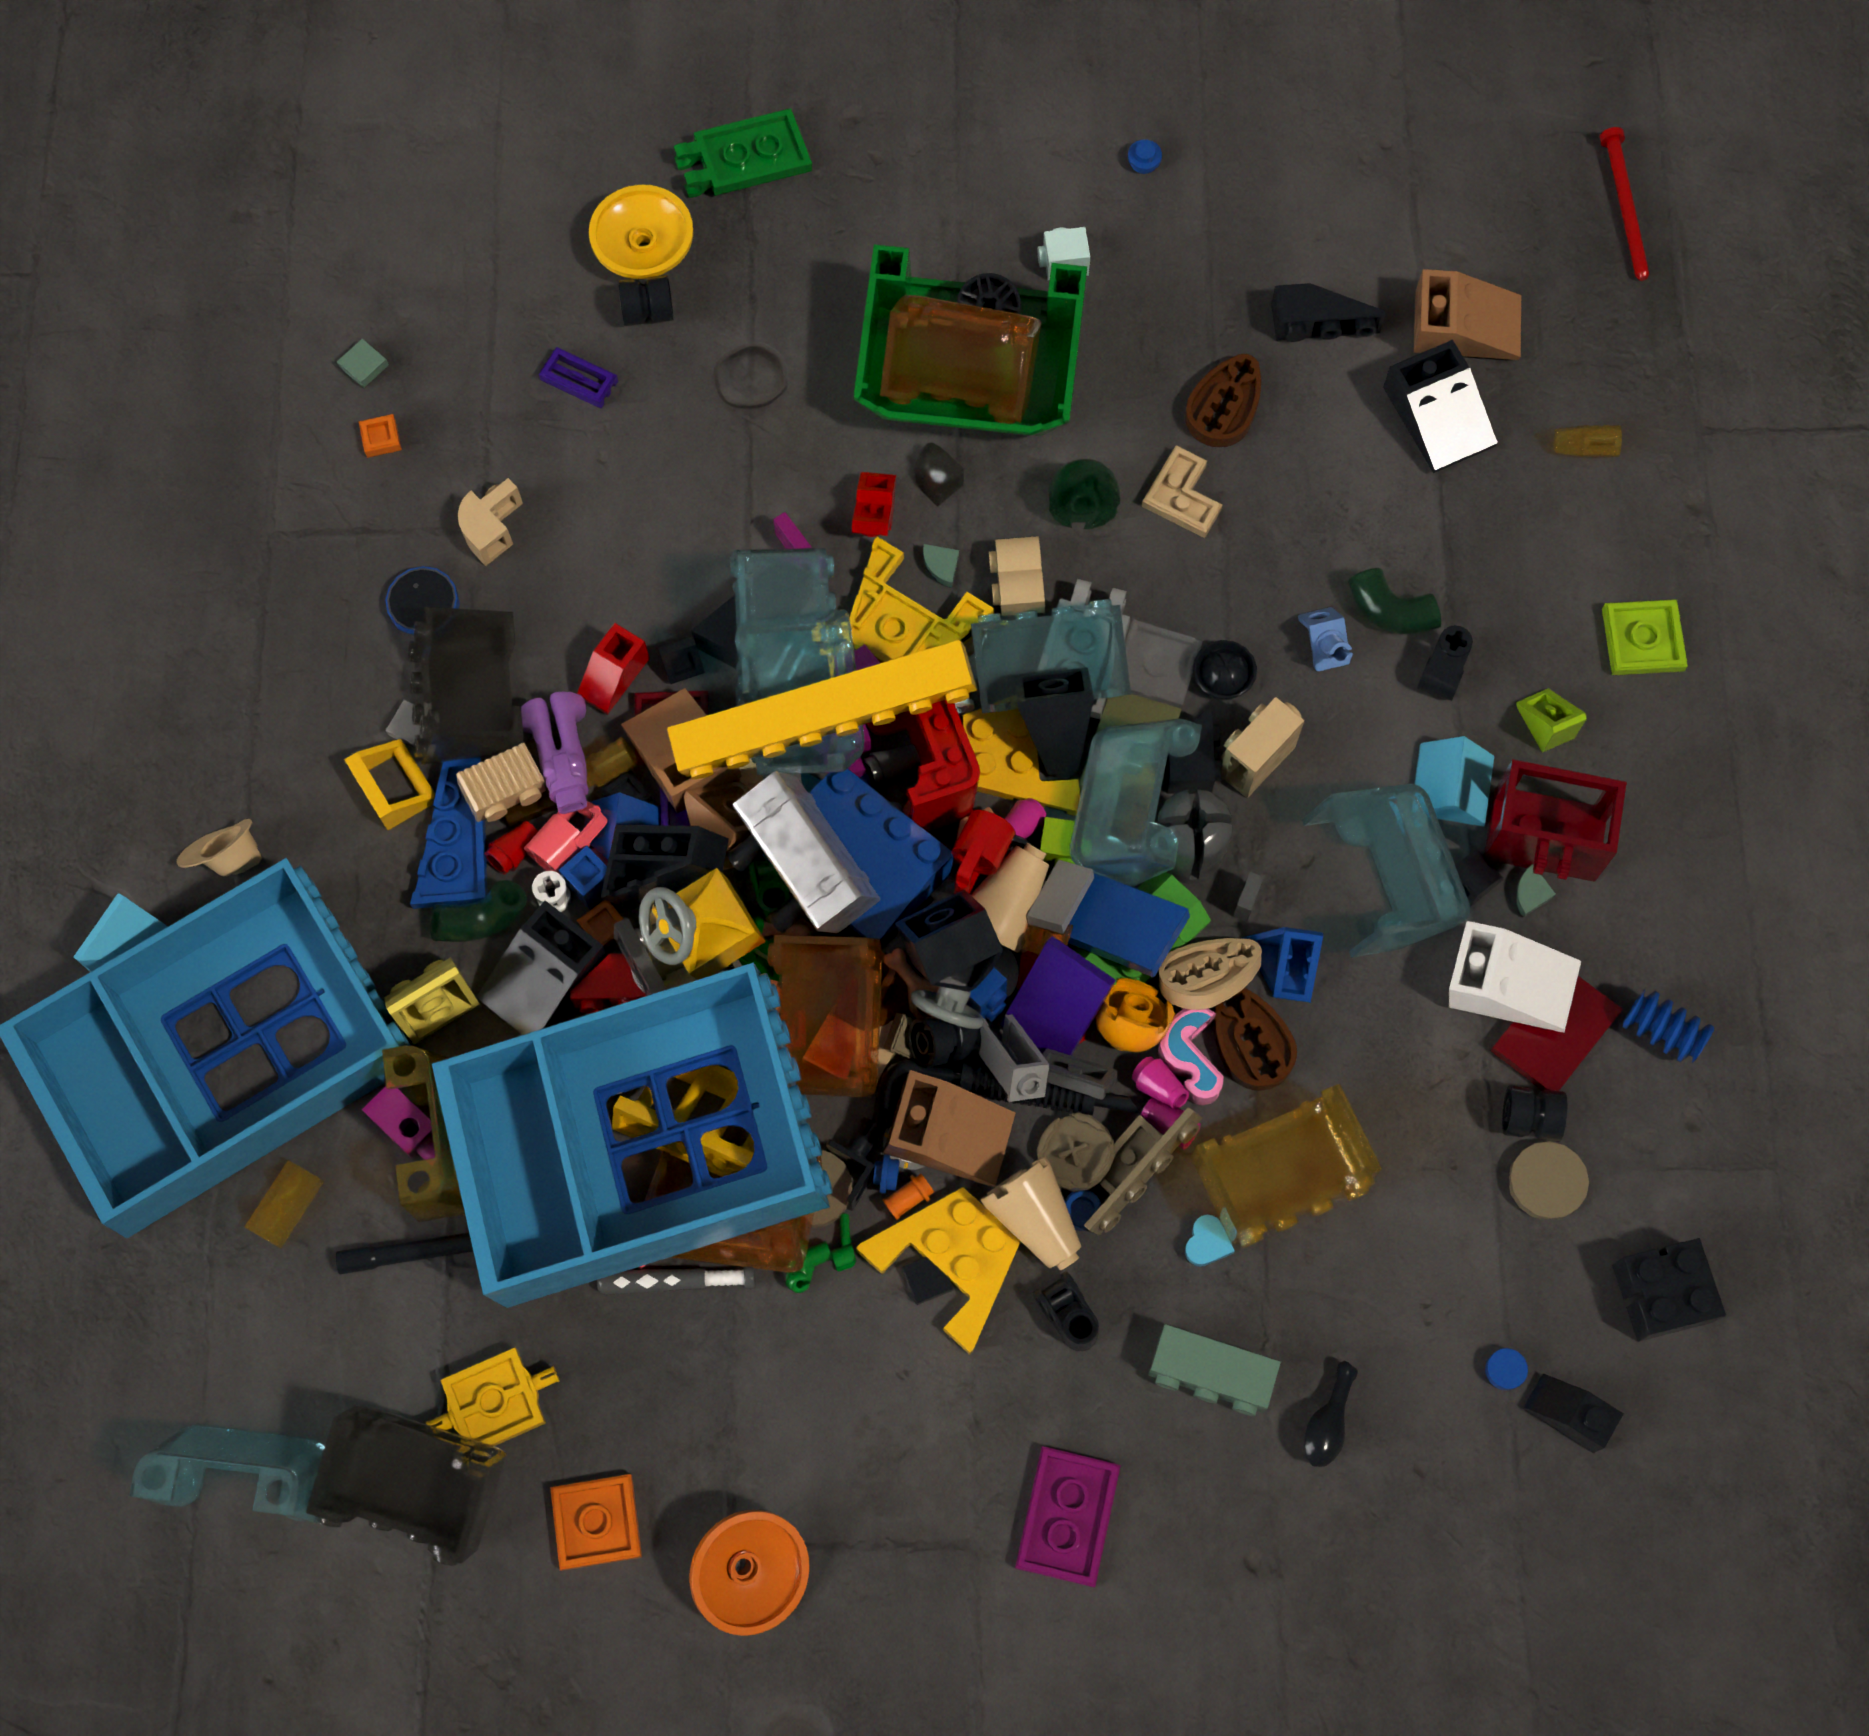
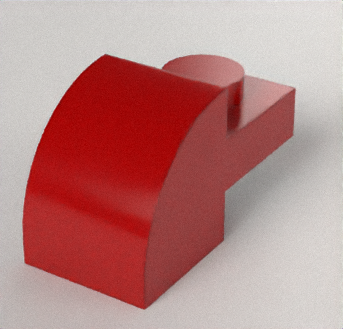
M870 472L860 473L856 505L852 518V533H861L868 537L888 536L893 520L896 475Z

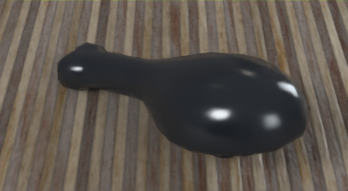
M1342 1361L1338 1364L1337 1379L1331 1399L1325 1406L1313 1414L1307 1425L1304 1444L1305 1454L1310 1464L1314 1467H1325L1333 1462L1341 1452L1344 1444L1345 1405L1351 1385L1358 1374L1357 1368L1347 1361Z

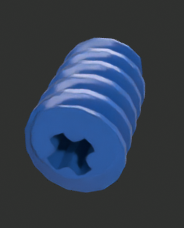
M1644 989L1629 1010L1622 1027L1627 1029L1636 1022L1638 1024L1636 1036L1641 1037L1650 1031L1652 1034L1649 1044L1653 1046L1663 1039L1665 1040L1663 1050L1665 1054L1674 1048H1678L1677 1061L1682 1062L1688 1056L1693 1057V1063L1714 1032V1026L1708 1024L1699 1030L1701 1018L1695 1015L1685 1022L1687 1013L1685 1008L1681 1007L1672 1014V1000L1667 999L1658 1005L1660 993L1653 991L1644 997Z

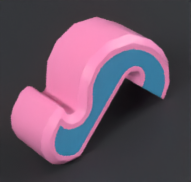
M1209 1008L1201 1010L1183 1009L1174 1015L1172 1024L1167 1034L1160 1041L1158 1048L1160 1059L1164 1061L1173 1074L1188 1079L1184 1083L1185 1089L1189 1091L1188 1099L1198 1105H1207L1216 1101L1222 1089L1224 1076L1191 1042L1214 1021L1216 1013Z

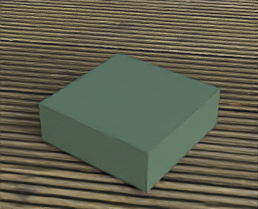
M363 339L337 361L339 367L363 388L389 366L387 359Z

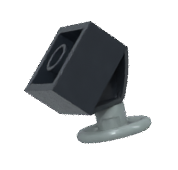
M964 889L895 922V926L911 963L932 986L939 987L937 993L927 990L913 991L910 997L913 1004L922 1011L945 1022L964 1028L979 1029L983 1026L984 1019L980 1013L967 1006L966 1003L971 991L991 972L999 960L1003 949L986 909Z

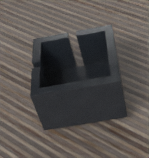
M1700 1238L1665 1246L1661 1250L1657 1248L1626 1256L1612 1265L1623 1299L1631 1298L1639 1292L1642 1293L1643 1299H1639L1626 1307L1638 1342L1710 1324L1726 1316Z

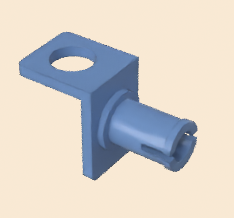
M1332 607L1298 615L1299 622L1309 631L1313 664L1316 671H1323L1350 663L1353 653L1349 650L1352 648L1347 640L1345 619L1339 612Z

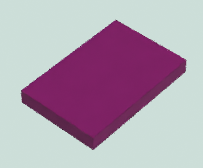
M1042 1446L1015 1569L1095 1588L1121 1465Z

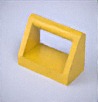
M402 739L358 751L344 759L387 830L392 829L433 805L435 792ZM395 756L419 796L389 805L369 770Z

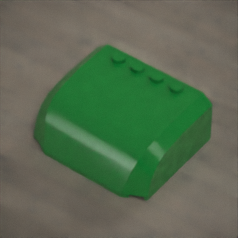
M874 244L853 396L854 400L884 420L1043 436L1070 423L1085 299L1087 266L1052 263L1048 291L1016 288L1021 299L1022 315L1017 333L1003 345L982 347L966 338L958 322L957 297L966 282L912 277L909 248ZM985 307V308L983 309V313H984V312H992V313H994V312H995V308H994V309H987V308Z

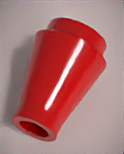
M524 821L517 828L488 844L489 849L484 853L487 861L495 870L503 875H506L509 871H515L527 854L524 847L538 833V830L530 822Z

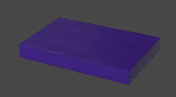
M1052 936L1044 945L1005 1015L1012 1014L1041 1053L1048 1048L1072 1056L1116 980ZM1005 1016L1000 1023L1002 1027H1004Z

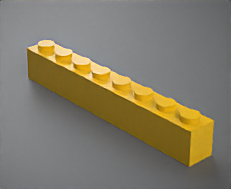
M959 639L667 727L678 772L686 777L691 776L692 780H697L713 775V769L727 765L728 769L746 766L750 763L749 758L763 755L764 758L780 756L786 753L785 748L800 744V747H809L819 744L823 741L822 737L836 733L837 736H846L859 731L858 726L873 722L875 726L887 724L896 719V714L910 711L912 715L924 713L932 709L933 703L946 700L948 704L961 702L968 699L969 693L977 691L966 648Z

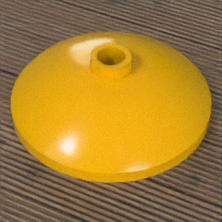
M633 185L611 193L597 206L589 224V240L596 258L608 270L627 278L647 279L648 277L659 276L672 270L685 258L693 241V223L690 212L684 202L672 192L653 185ZM641 243H649L646 246H639Z

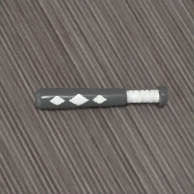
M745 1265L742 1270L706 1271V1268L630 1269L598 1279L597 1287L602 1294L706 1289V1286L711 1285L730 1286L738 1284L745 1285L746 1289H754L756 1274L754 1265Z

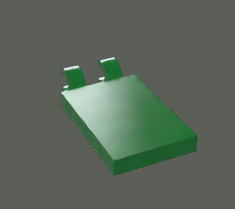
M791 108L694 132L693 142H683L674 146L677 155L674 156L678 170L688 169L699 160L702 161L704 166L703 170H692L684 174L687 183L684 186L689 198L698 197L709 188H712L714 196L812 171V161Z

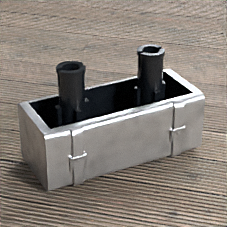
M775 771L732 805L751 832V835L731 851L729 850L726 855L731 864L741 872L764 853L793 894L789 900L768 914L770 922L780 933L784 934L787 929L805 915H807L817 931L838 933L881 899L869 883L870 879L866 873L858 867L815 804L816 801L811 793L806 791L797 776Z

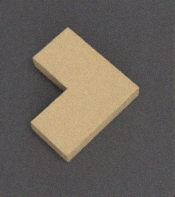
M1177 445L1142 501L1143 508L1203 538L1206 537L1223 504L1193 490L1206 468L1207 460Z

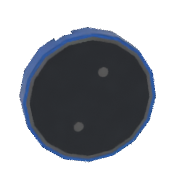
M425 566L408 569L397 576L389 586L385 599L387 613L397 629L422 638L437 635L448 628L454 621L453 617L460 605L457 588L450 577L437 568Z

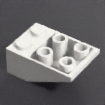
M1467 921L1449 987V1008L1565 1033L1581 961L1507 929Z

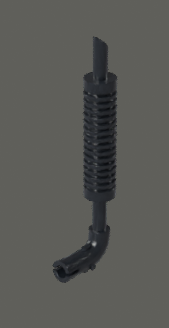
M915 1059L901 1060L892 1064L882 1074L878 1086L874 1085L873 1090H877L871 1125L875 1122L882 1127L884 1112H887L885 1128L891 1127L902 1085L910 1070L950 1082L954 1085H960L959 1087L976 1095L980 1094L985 1099L987 1095L989 1100L997 1097V1101H1001V1098H1005L1004 1102L1008 1103V1094L987 1065L986 1068H983V1064L979 1063V1066L975 1067L974 1062L964 1061L962 1070L937 1066L924 1068ZM1048 1082L1045 1097L1020 1100V1105H1024V1101L1028 1102L1027 1106L1036 1103L1035 1107H1039V1104H1043V1108L1047 1109V1105H1051L1052 1110H1054L1055 1106H1058L1059 1111H1062V1107H1064L1066 1112H1070L1071 1108L1074 1109L1073 1113L1081 1110L1082 1114L1093 1116L1094 1106L1140 1113L1128 1096L1106 1093L1105 1098L1101 1100Z

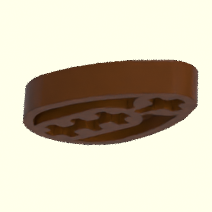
M1238 354L1220 363L1209 371L1194 388L1187 401L1185 422L1189 432L1196 440L1211 447H1228L1238 443L1247 435L1255 419L1261 393L1260 366L1255 357L1249 354ZM1243 367L1249 369V373H1245L1240 381L1235 383L1238 371H1241ZM1231 395L1233 401L1227 403L1225 415L1222 414L1218 419L1217 429L1214 428L1211 432L1206 431L1205 428L1211 424L1214 412L1220 409L1222 398Z
M1244 988L1232 997L1233 999L1240 997L1242 1000L1238 1007L1242 1019L1232 1006L1227 1008L1224 1006L1226 1001L1216 1005L1214 1008L1216 1013L1213 1021L1214 1036L1218 1053L1228 1075L1237 1084L1256 1091L1272 1089L1284 1082L1291 1073L1297 1058L1296 1042L1289 1028L1277 1012L1257 994ZM1244 1028H1248L1251 1032H1259L1256 1044L1260 1049H1268L1265 1061L1269 1066L1274 1064L1277 1066L1274 1078H1270L1268 1074L1261 1075L1259 1073L1263 1064L1259 1057L1252 1058L1250 1056L1254 1049L1252 1042L1241 1039L1245 1032Z

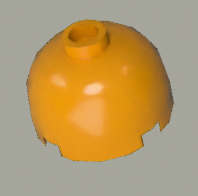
M1118 978L1116 985H1113L1098 1010L1095 1021L1098 1031L1115 1049L1128 1052H1142L1160 1043L1167 1034L1175 1015L1173 1006L1168 1000L1164 1004L1157 998L1159 991L1153 986L1139 980Z

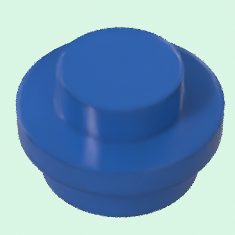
M1151 140L1136 141L1130 146L1128 151L1130 165L1136 172L1141 174L1151 173L1160 165L1162 160L1161 148Z
M884 1154L883 1161L875 1162L873 1184L880 1185V1193L885 1194L886 1190L896 1191L900 1160L891 1159L889 1154Z

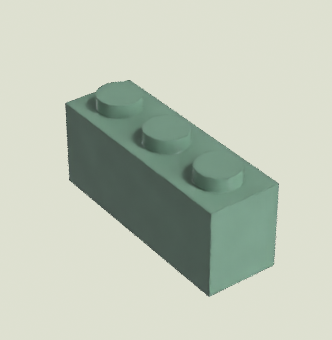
M1164 1324L1148 1375L1155 1377V1384L1163 1388L1178 1391L1179 1386L1194 1390L1193 1396L1197 1399L1214 1404L1217 1403L1218 1399L1233 1403L1232 1409L1239 1413L1256 1416L1257 1411L1264 1413L1268 1409L1281 1362Z

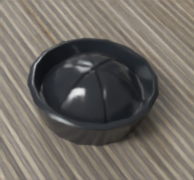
M1219 640L1209 643L1199 651L1194 659L1193 673L1196 683L1206 695L1216 700L1227 701L1240 697L1251 689L1256 680L1257 665L1254 656L1246 647L1235 641Z

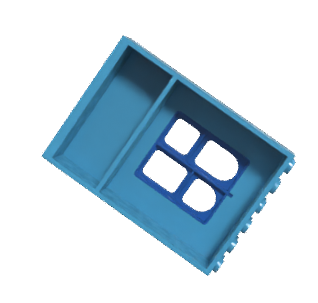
M287 858L283 859L0 1025V1037L101 1223L125 1238L131 1237L414 1065L408 1055L414 1051L410 1042L393 1021L394 1019L386 1009L385 1001L381 999L375 990L374 982L367 971L361 966L355 950L340 931V925L330 909L324 904L318 888L312 879L308 877L301 865L294 868ZM286 966L293 969L300 981V989L296 999L289 1006L253 1027L246 1026L230 998L231 990L270 967ZM213 1003L217 1006L228 1025L232 1037L227 1043L202 1058L194 1059L179 1036L176 1024L179 1020L204 1005ZM304 1016H314L323 1020L330 1032L329 1044L326 1050L318 1058L303 1067L294 1068L276 1039L277 1031ZM260 1044L278 1073L277 1082L229 1111L222 1110L205 1081L206 1074L252 1045Z
M750 963L432 1064L484 1296L509 1308L830 1207L827 1195L833 1193L827 1171L822 1170L819 1161L817 1162L816 1157L822 1155L821 1146L816 1132L812 1133L809 1123L806 1122V1119L812 1117L806 1095H802L799 1086L796 1085V1081L801 1080L800 1070L795 1057L791 1058L789 1049L785 1046L791 1043V1037L785 1020L781 1021L777 1009H775L781 1006V1001L775 984H771L767 973L761 974L756 965ZM710 1065L725 1066L734 1072L738 1080V1091L734 1101L728 1107L682 1123L675 1120L666 1086L670 1078ZM639 1087H649L659 1122L658 1128L654 1132L629 1140L616 1141L607 1110V1100L611 1096ZM725 1126L744 1128L750 1133L754 1141L752 1160L744 1169L736 1173L716 1179L712 1178L709 1174L701 1143L702 1135ZM678 1141L683 1142L693 1175V1184L688 1188L641 1203H632L629 1199L622 1161L629 1156Z

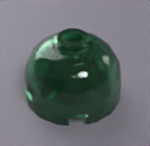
M1077 459L1067 462L1058 469L1050 482L1049 511L1056 521L1066 527L1072 528L1071 523H1086L1083 529H1093L1105 525L1114 519L1118 513L1117 507L1120 504L1118 481L1110 468L1100 461Z

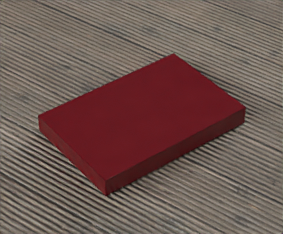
M1578 976L1565 1033L1512 1022L1490 1051L1541 1090L1559 1091L1623 1009Z

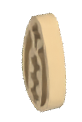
M1223 938L1201 941L1177 948L1168 953L1159 968L1160 992L1166 1000L1181 1008L1201 1010L1214 1007L1236 995L1253 980L1261 967V946L1251 939Z

